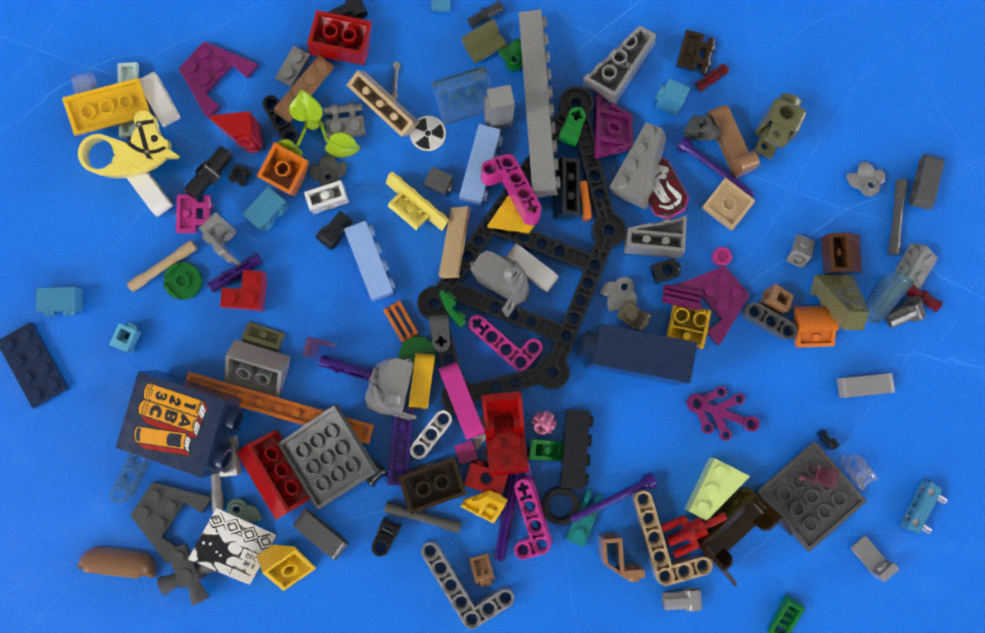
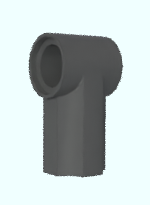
M912 296L905 299L903 305L885 312L883 316L888 326L892 329L908 321H920L926 317L921 297Z

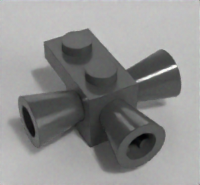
M187 543L167 551L166 553L174 573L157 578L161 593L166 596L178 586L181 589L188 586L191 606L210 598L200 580L205 578L206 574L217 571L189 560L191 551Z

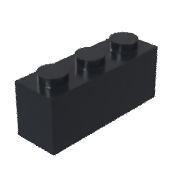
M562 157L558 160L559 170H556V177H560L561 188L557 189L558 195L553 196V218L571 220L580 215V159Z

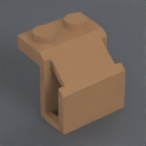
M617 533L598 534L599 558L607 567L624 579H628L629 582H638L640 578H645V569L639 563L624 564L622 537ZM606 543H614L615 565L608 561Z

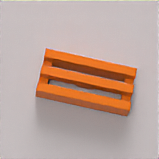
M580 181V205L583 222H589L592 218L588 183L586 181Z
M400 300L383 309L402 343L419 334ZM399 306L408 324L413 330V333H409L407 327L405 326L400 315L395 309L396 307ZM389 311H393L407 335L406 337L402 336Z

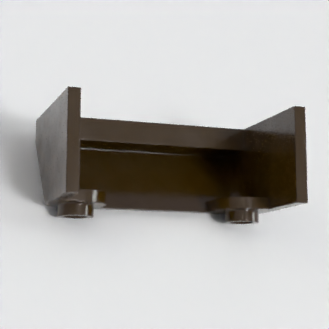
M742 487L732 494L710 517L725 513L727 520L708 528V535L697 540L700 544L699 549L736 586L738 585L728 572V569L733 564V557L728 551L755 526L762 531H769L778 524L790 536L793 532L782 515L748 487Z

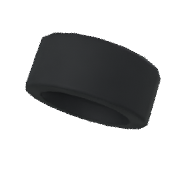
M555 487L545 494L542 500V508L545 517L550 522L556 525H566L572 522L571 515L579 511V501L570 489ZM558 494L566 495L572 502L571 512L565 517H556L549 509L550 500Z

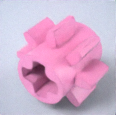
M538 411L531 422L534 424V430L541 435L551 434L557 424L556 421H553L554 415L549 411H542L541 413Z

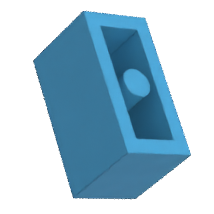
M671 79L668 80L666 85L662 83L655 97V100L658 101L655 108L676 116L687 97L690 87Z
M268 186L246 209L243 215L264 233L265 230L268 231L273 227L274 221L278 216L281 217L286 213L289 204Z
M77 287L36 288V311L44 313V316H56V313L74 316L75 312H83V289Z

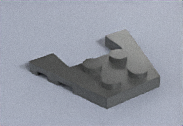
M152 482L130 516L163 559L170 563L166 552L178 547V545L164 537L185 503L203 513L211 502V496Z

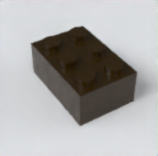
M452 454L396 473L410 515L467 494L455 457Z

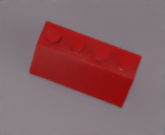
M277 429L247 444L237 452L238 457L276 520L310 500L277 443L283 440Z

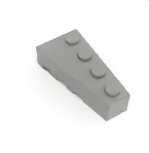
M639 26L616 50L614 49L602 63L600 62L590 74L583 78V87L595 94L602 95V98L616 104L654 47L656 34Z
M647 122L645 123L609 187L615 197L646 210L652 193L654 178L657 175L658 164L661 161L667 139L662 128Z

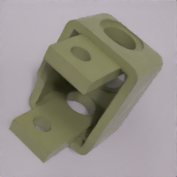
M783 93L764 111L754 131L760 137L754 149L757 154L770 160L777 147L782 149L798 134L805 119L806 110L800 107L802 101L797 96ZM762 144L767 146L766 150L762 149Z

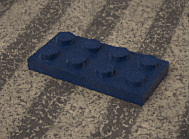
M30 322L0 339V350L32 408H37L70 389L34 323Z

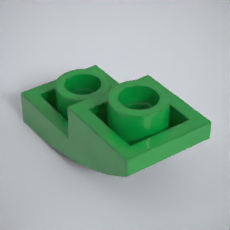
M441 290L439 294L446 311L462 329L466 324L464 320L466 316L458 309L456 311L453 310L457 305L454 301L456 297L449 291L445 293Z

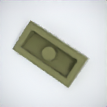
M249 322L241 339L242 342L279 353L285 333Z

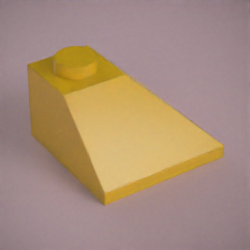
M273 544L257 555L262 573L283 591L316 569L315 565L293 546Z

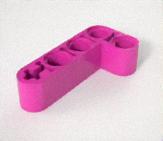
M505 154L485 161L481 167L480 178L482 183L490 186L503 182L523 222L531 226L537 224L542 208L516 158L510 154Z
M475 315L469 320L470 330L517 371L527 369L542 351V344L537 339H530L519 349L482 316ZM474 320L476 322H478L479 320L482 321L481 326L484 329L486 328V326L489 327L487 330H485L483 336L480 335V333H482V330L479 327L475 329L473 328ZM489 332L496 333L497 340L495 342H489L486 339V335ZM536 343L538 345V352L531 353L528 350V345ZM505 344L509 345L512 349L509 355H504L501 352V347ZM518 357H523L526 360V365L523 368H519L515 364V360Z
M454 362L439 368L466 440L484 434L485 430L458 363Z
M523 476L517 481L514 488L529 536L523 537L517 542L514 547V553L519 559H528L547 553L552 546L553 540L535 482L531 477ZM523 483L524 485L529 486L527 490L525 488H521V485ZM526 502H533L535 509H529L526 506ZM532 521H539L541 528H535ZM538 540H545L547 542V546H540ZM520 545H526L529 551L523 552L520 549Z

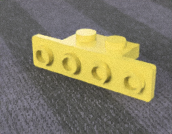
M390 172L386 184L398 195L389 202L388 207L415 230L419 229L429 220L443 231L449 222L445 214L438 211L428 200L418 194L414 188L405 183L400 176Z

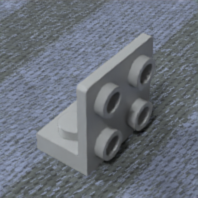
M215 212L199 227L204 234L202 238L214 247L213 250L220 257H223L230 264L234 262L239 266L241 263L224 245L238 231Z

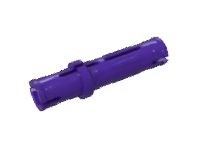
M256 252L240 262L239 266L236 265L228 271H222L221 275L207 282L211 291L214 293L223 286L232 284L233 280L243 275V270H251L262 264L263 261Z
M321 355L318 363L319 367L333 370L334 373H344L369 381L373 371L344 362L340 358L337 360Z

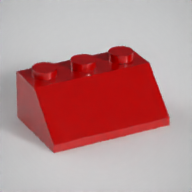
M316 10L307 42L310 55H320L324 58L365 66L370 46L372 21Z
M250 111L210 115L212 122L246 152L258 153L259 150H265L263 128Z

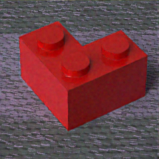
M243 270L241 289L222 287L220 307L233 310L264 312L268 274L263 271Z

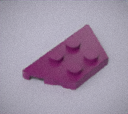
M596 94L594 98V158L596 159L631 150L633 146L632 114L620 109L613 102L611 105L601 99L602 95Z

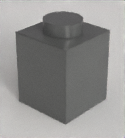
M431 167L424 182L425 188L444 197L447 192L451 193L455 185L452 175L434 167Z

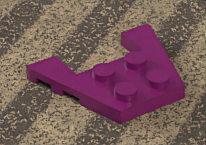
M204 41L178 69L203 113L210 120V115H215L221 107L207 94L233 67L249 79L259 66L255 62Z
M725 266L675 285L702 292V299L720 318V321L709 329L707 333L716 345L721 344L750 295Z

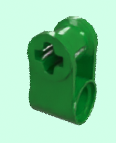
M574 107L570 110L561 129L558 141L576 147L586 117L585 111L582 108ZM575 114L578 115L577 121L574 120Z

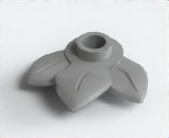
M862 161L858 166L857 173H847L846 178L853 188L860 189L863 195L870 197L879 192L880 185L885 181V173L883 169L874 170L870 163Z
M620 277L616 282H607L603 285L600 293L608 296L607 306L609 311L619 310L625 301H629L636 306L637 296L633 292L634 284L630 278ZM623 283L628 285L625 290L621 289Z

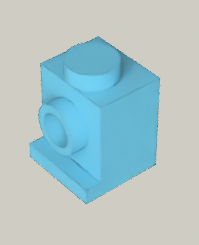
M127 322L126 325L118 323L109 345L125 352L134 353V348L141 335V331L137 330L138 326Z

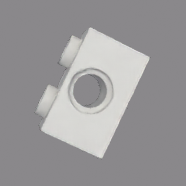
M341 180L304 192L309 210L313 214L350 203Z

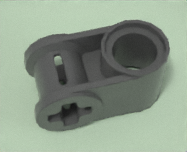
M692 115L683 134L692 140L713 141L720 135L721 128L718 125H714L708 116Z
M448 314L429 316V326L432 344L436 351L446 352L450 347ZM440 338H443L444 341H447V343H444V347H440L439 344H436V342H439Z

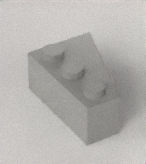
M687 215L654 224L648 223L629 227L624 239V253L680 259L685 252Z

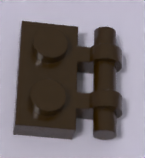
M686 30L676 67L694 72L697 65L701 67L699 74L707 75V71L712 63L710 61L712 53L715 52L716 46L714 44L716 39L709 37L706 43L703 42L704 34ZM700 50L705 52L703 58L698 57Z

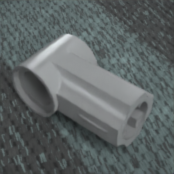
M685 588L683 591L662 592L663 609L702 610L701 589Z

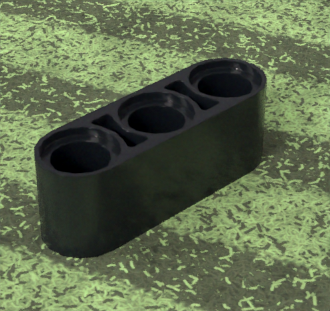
M274 95L266 96L263 100V108L281 140L287 139L290 135H295V139L292 141L295 145L299 139V134L292 121L290 123L286 121L284 125L279 126L278 122L283 118L276 114L274 109H269L271 104H278L280 102L279 99Z

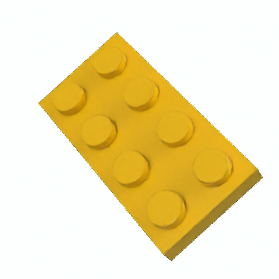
M139 78L62 98L74 136L132 122L138 111H147L151 114Z

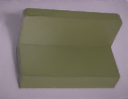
M494 19L461 37L464 49L474 63L480 62L506 46V41L500 35Z

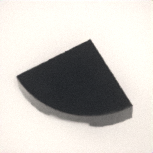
M821 429L816 433L827 449L835 450L839 447V443L835 438L830 439L827 431Z

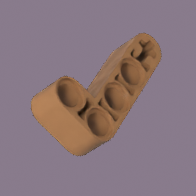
M725 104L707 111V116L711 119L712 123L721 128L720 135L716 139L732 175L738 178L756 170L760 166L758 155L755 151L748 152L729 107Z

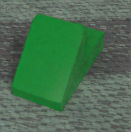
M531 439V460L562 461L563 442Z

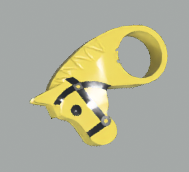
M138 111L135 114L134 123L136 129L133 131L129 143L102 134H93L86 137L78 148V158L85 169L95 174L115 179L130 178L147 173L162 165L167 159H179L180 156L172 151L171 142L161 135L157 118L147 111ZM107 141L111 144L113 154H115L112 159L113 163H110L105 168L95 169L89 160L90 150L96 143Z

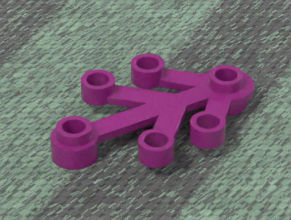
M723 386L716 387L714 391L702 396L695 393L687 398V407L691 412L697 413L702 424L701 431L705 434H710L714 430V426L712 423H709L705 411L712 414L720 431L719 438L724 441L730 440L732 433L727 429L723 418L743 425V428L749 432L758 430L760 426L759 420L754 416H747L745 418L725 410L734 405L744 403L745 397L741 393H736L732 398L715 406L707 403L717 397L723 398L726 396L727 390ZM719 388L723 390V395L721 396L717 393ZM737 395L741 397V401L739 403L735 400ZM695 399L699 401L697 407L693 405ZM749 420H751L753 423L752 427L750 428L747 426V422ZM706 424L710 426V430L708 432H706L704 429ZM724 431L728 433V437L726 439L722 436Z

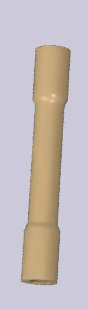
M192 240L188 241L174 253L127 282V286L132 292H135L147 284L149 280L198 249Z

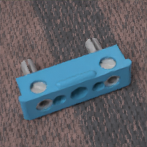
M923 479L900 522V527L920 534L921 530L930 534L932 529L925 525L936 501L945 504V501H947V498L940 495L942 488L936 486L933 481Z

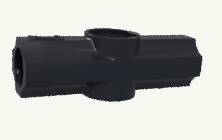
M219 146L211 157L196 169L195 176L183 189L185 193L198 200L209 186H212L219 180L222 170L233 158L231 153L222 146Z

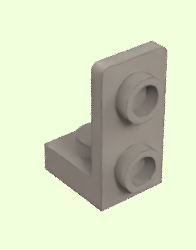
M862 536L850 547L872 575L883 582L887 581L899 570L895 563L883 557L866 536Z

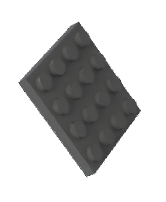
M338 404L332 406L277 443L317 510L379 472Z
M815 441L807 445L756 490V493L766 503L783 516L793 532L792 535L807 552H810L867 502Z

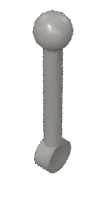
M394 62V86L391 95L397 99L398 70L401 68L399 62Z

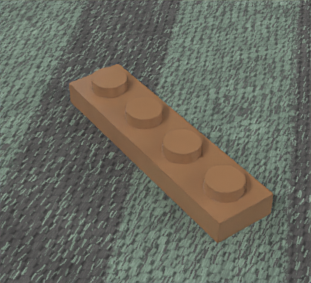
M318 55L276 105L274 112L290 123L293 117L289 112V107L299 91L303 89L312 96L333 71L334 66Z

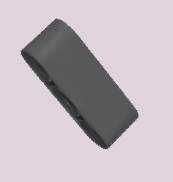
M929 154L921 156L910 194V206L930 210L933 207L944 167L943 158Z
M759 303L748 304L742 310V316L745 320L780 340L792 339L798 333V328L793 322ZM751 307L756 310L755 317L749 313ZM767 317L772 318V326L767 325ZM785 326L788 327L790 330L788 336H786L783 333V328Z
M307 508L304 509L293 523V526L334 560H337L349 545L341 535Z

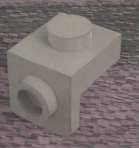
M797 234L793 240L791 252L786 257V261L803 268L812 257L815 241Z

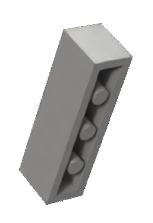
M510 85L487 89V96L484 97V120L486 126L489 125V127L497 129L512 127L515 103Z

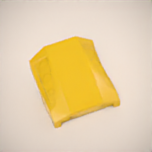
M673 305L666 337L698 343L697 347L703 349L708 333L711 310L703 307L700 310H694Z

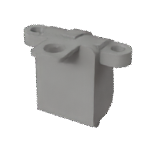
M485 251L478 256L475 262L470 264V270L479 285L508 299L502 309L506 317L510 316L517 304H520V302L524 303L530 293L527 276L517 261Z
M388 358L377 363L369 379V388L365 395L368 410L406 420L416 419L415 415L402 412L413 368V363H411L410 359Z

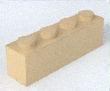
M358 70L346 86L401 137L409 136L420 123L366 71Z

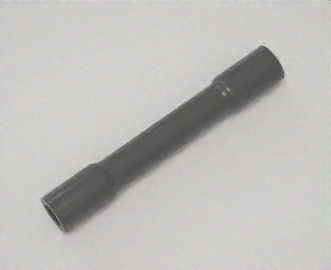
M898 179L895 182V200L891 235L888 243V255H900L904 201L908 181L904 179Z
M387 501L384 509L385 513L441 527L444 530L458 534L462 524L460 521L442 518L421 511L410 515L407 507Z

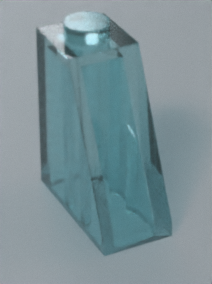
M900 271L883 275L865 301L869 310L867 322H882L915 281Z

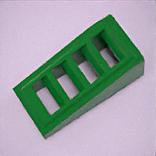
M785 594L767 631L769 633H791L805 611L803 603ZM785 612L792 614L791 617L786 615ZM781 619H784V620L787 621L788 623L785 624L784 622H782V621H780V620H781ZM777 625L784 628V631L777 629Z

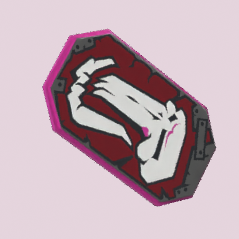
M661 157L648 203L655 216L670 219L686 210L689 196L669 160Z

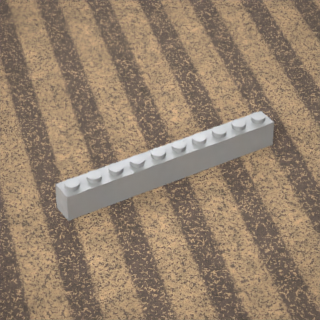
M539 9L519 12L532 190L536 197L558 195L557 189L561 188L560 177H556V170H559L558 158L554 157V152L558 150L557 141L553 140V134H556L555 122L551 120V116H554L555 113L554 105L550 104V98H553L552 86L548 84V80H552L551 69H547V63L550 62L549 51H546L545 45H549L548 34H544V28H547L546 16H542V11Z

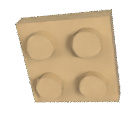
M725 177L701 208L732 231L756 200Z

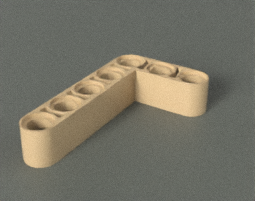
M643 489L633 493V504L655 579L661 585L669 586L709 574L712 571V562L702 554L670 561L651 494ZM640 494H646L647 500L643 504L638 502ZM651 513L652 520L645 523L643 521L644 515ZM657 532V539L653 542L649 541L650 533ZM662 551V559L656 561L654 559L655 553ZM705 560V567L698 569V562ZM682 565H686V573L679 574V568ZM668 571V577L664 580L660 579V573Z

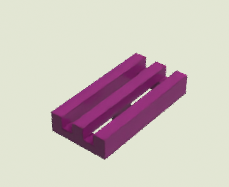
M664 284L662 302L700 310L702 292Z

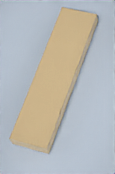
M468 206L453 207L450 210L439 270L441 278H459L471 211Z

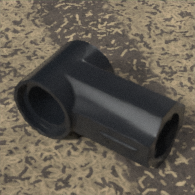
M346 0L345 4L328 11L329 13L363 19L368 15L362 0Z
M339 211L333 220L317 233L315 238L329 250H333L340 242L341 236L345 232L344 229L350 227L353 221L346 214Z

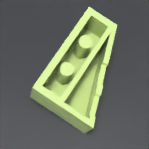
M709 457L685 510L708 520L750 476L715 458Z

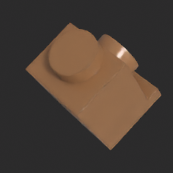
M775 283L764 290L759 304L781 315L791 309L794 295Z

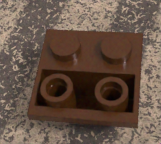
M829 233L821 237L824 275L863 273L860 235Z

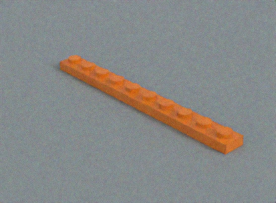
M188 372L186 378L188 381L242 398L239 407L301 425L307 424L325 412L321 409L192 372ZM346 417L360 441L369 444L375 425Z

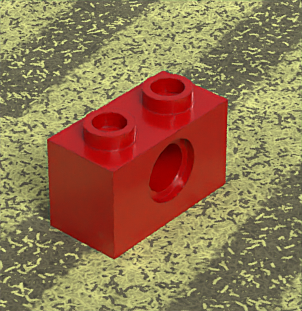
M476 460L475 463L471 462L464 486L483 492L492 491L502 495L508 474L492 476V480L485 483L481 480V475L489 472V467H486L487 463Z

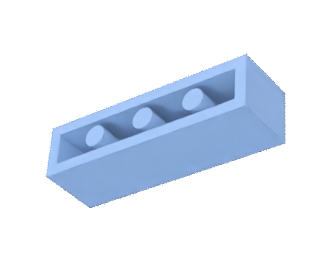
M482 124L478 125L459 195L461 201L482 206L483 201H487L489 190H486L487 185L481 181V167L485 161L499 156V154H496L497 147L501 148L503 136H500L501 129Z
M363 221L345 228L346 236L371 300L375 302L395 294L393 289L396 286L393 278H388L386 273L389 270L386 260H381L379 255L382 253L379 242L375 243L373 236L376 234L372 224L368 226L367 222Z

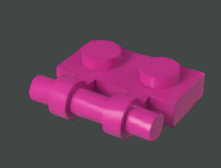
M177 195L176 233L197 234V226H201L211 217L213 203H211L210 195H203V202H198V200L193 199L189 195ZM198 209H203V219H198Z

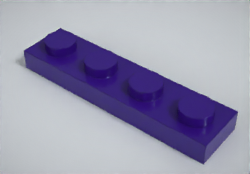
M404 407L402 412L414 415V408ZM393 416L387 485L400 486L396 473L408 469L413 420Z

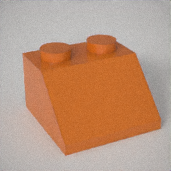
M274 142L256 177L296 197L305 179L309 161Z

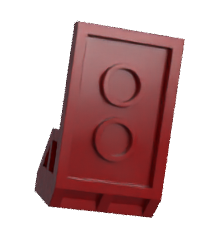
M521 391L481 395L490 476L529 472Z

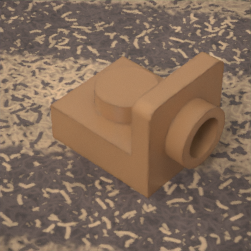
M488 553L469 558L477 586L486 587L496 581Z

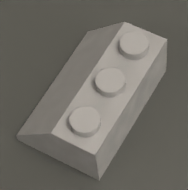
M234 340L225 357L224 382L280 398L289 371L290 356Z

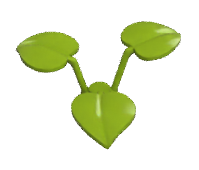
M301 89L289 107V112L293 118L298 121H305L299 139L295 145L288 139L280 140L276 143L303 157V152L298 147L307 128L316 130L320 127L325 141L328 142L325 150L330 155L345 158L357 153L360 150V146L351 135L345 132H336L330 136V139L328 138L324 122L321 121L323 115L322 107L310 94Z

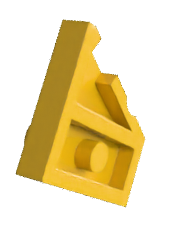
M507 196L487 225L489 229H502L529 234L535 226L527 225L523 222L510 196Z
M487 491L464 499L461 507L494 524L508 499L502 497L499 493Z

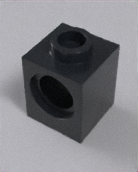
M675 258L652 264L649 267L655 285L678 278L681 272L680 264L678 261H675ZM663 266L670 268V275H665L662 272Z

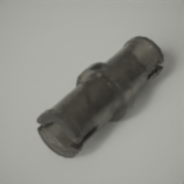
M497 0L486 8L482 7L481 11L467 18L470 27L474 29L483 22L490 21L492 17L505 11L501 1Z

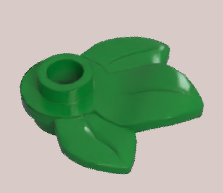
M521 38L515 39L511 45L506 43V46L499 50V55L505 60L507 69L512 72H516L523 67Z

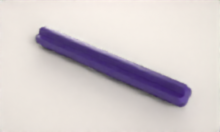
M520 473L508 475L505 498L508 500L502 510L494 559L498 561H504L506 558L516 501L514 487L520 479Z

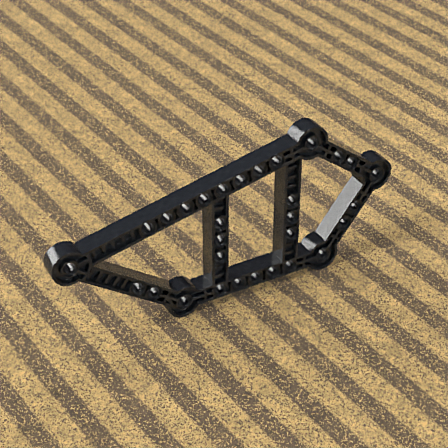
M572 86L562 93L558 104L559 113L553 120L556 126V134H553V140L557 141L558 147L561 141H558L561 129L570 110L573 108L571 103H579L580 108L585 111L586 117L576 148L584 179L588 183L589 198L595 218L590 231L591 239L594 242L591 252L587 253L533 230L526 234L529 237L527 242H521L518 238L520 234L525 233L510 232L502 229L486 230L484 228L485 224L491 221L496 214L495 210L507 198L506 194L508 192L505 188L464 245L463 255L470 253L473 255V259L470 262H465L462 259L460 268L462 275L459 278H441L436 286L427 287L418 296V310L428 321L431 315L448 314L439 294L443 290L445 293L447 291L451 292L456 297L454 301L554 342L550 354L540 359L535 368L475 384L465 381L474 404L476 401L482 400L481 395L514 392L536 385L553 390L566 384L570 375L569 365L566 361L610 250L620 245L626 236L625 222L620 216L614 214L600 158H594V134L589 119L593 108V98L591 93L581 86ZM576 114L574 116L575 121L578 120V115ZM529 154L521 165V169L531 185V169L528 167L530 163ZM595 173L598 175L599 180L593 181L589 175ZM594 192H602L604 198L597 199ZM604 228H611L613 231V235H606L604 233ZM493 237L513 245L518 244L528 251L582 272L562 324L517 306L513 310L518 313V318L510 320L502 311L506 304L505 301L461 284L471 269L470 264L475 262L478 256L484 252ZM476 238H481L484 240V244L482 246H475L473 241ZM538 241H544L546 243V248L539 249L536 246V243ZM554 249H563L564 255L556 256ZM590 263H598L599 270L593 271L589 266ZM584 279H589L592 282L591 288L588 289L583 286L582 282ZM583 297L585 305L578 306L575 299ZM433 299L440 301V306L436 309L430 308L429 305ZM497 303L501 309L499 312L493 313L490 310V305ZM570 314H575L578 317L576 324L569 322L568 317ZM529 317L534 318L536 325L528 327L525 320ZM450 330L449 349L446 352H438L441 366H447L444 363V357L451 354L455 358L454 362H457L460 368ZM563 332L570 333L571 340L569 342L562 340L561 334ZM549 367H554L557 370L556 377L551 378L547 375ZM518 377L520 385L517 388L510 386V378ZM493 382H499L502 385L500 392L495 393L491 390L490 386ZM444 387L441 394L442 403L449 412L456 414L446 387Z

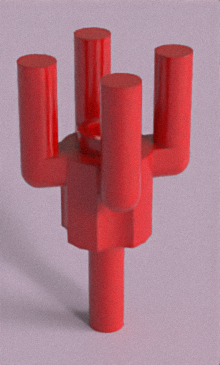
M721 513L704 522L700 517L689 522L687 517L682 515L660 526L663 532L682 525L683 529L665 537L670 546L684 540H689L690 544L672 551L675 558H679L698 549L700 544L697 539L708 535V528L726 521L727 517L725 513Z

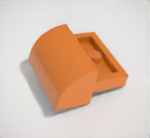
M794 306L793 323L798 328V333L794 340L796 347L835 346L836 330H839V324L831 317V311L827 307Z

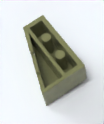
M815 275L810 290L812 296H817L821 300L820 304L822 307H827L831 311V317L843 330H864L869 310L854 276Z

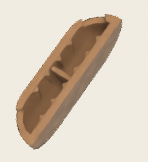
M95 546L85 551L80 557L77 569L83 568V572L127 578H140V576L154 578L157 574L156 562L148 553L106 546Z

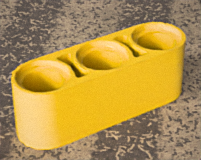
M415 353L408 407L428 409L435 355Z

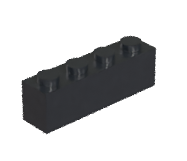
M566 409L560 488L584 490V485H588L589 475L585 473L586 466L590 465V454H587L588 446L591 447L592 435H589V427H593L591 411Z

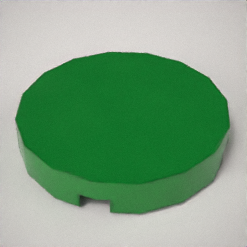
M179 262L167 269L164 274L163 284L166 292L173 298L188 300L199 293L202 288L203 278L197 267L190 263Z
M411 337L400 347L399 359H410L411 363H413V368L415 353L435 355L434 365L436 364L437 352L432 342L427 338Z

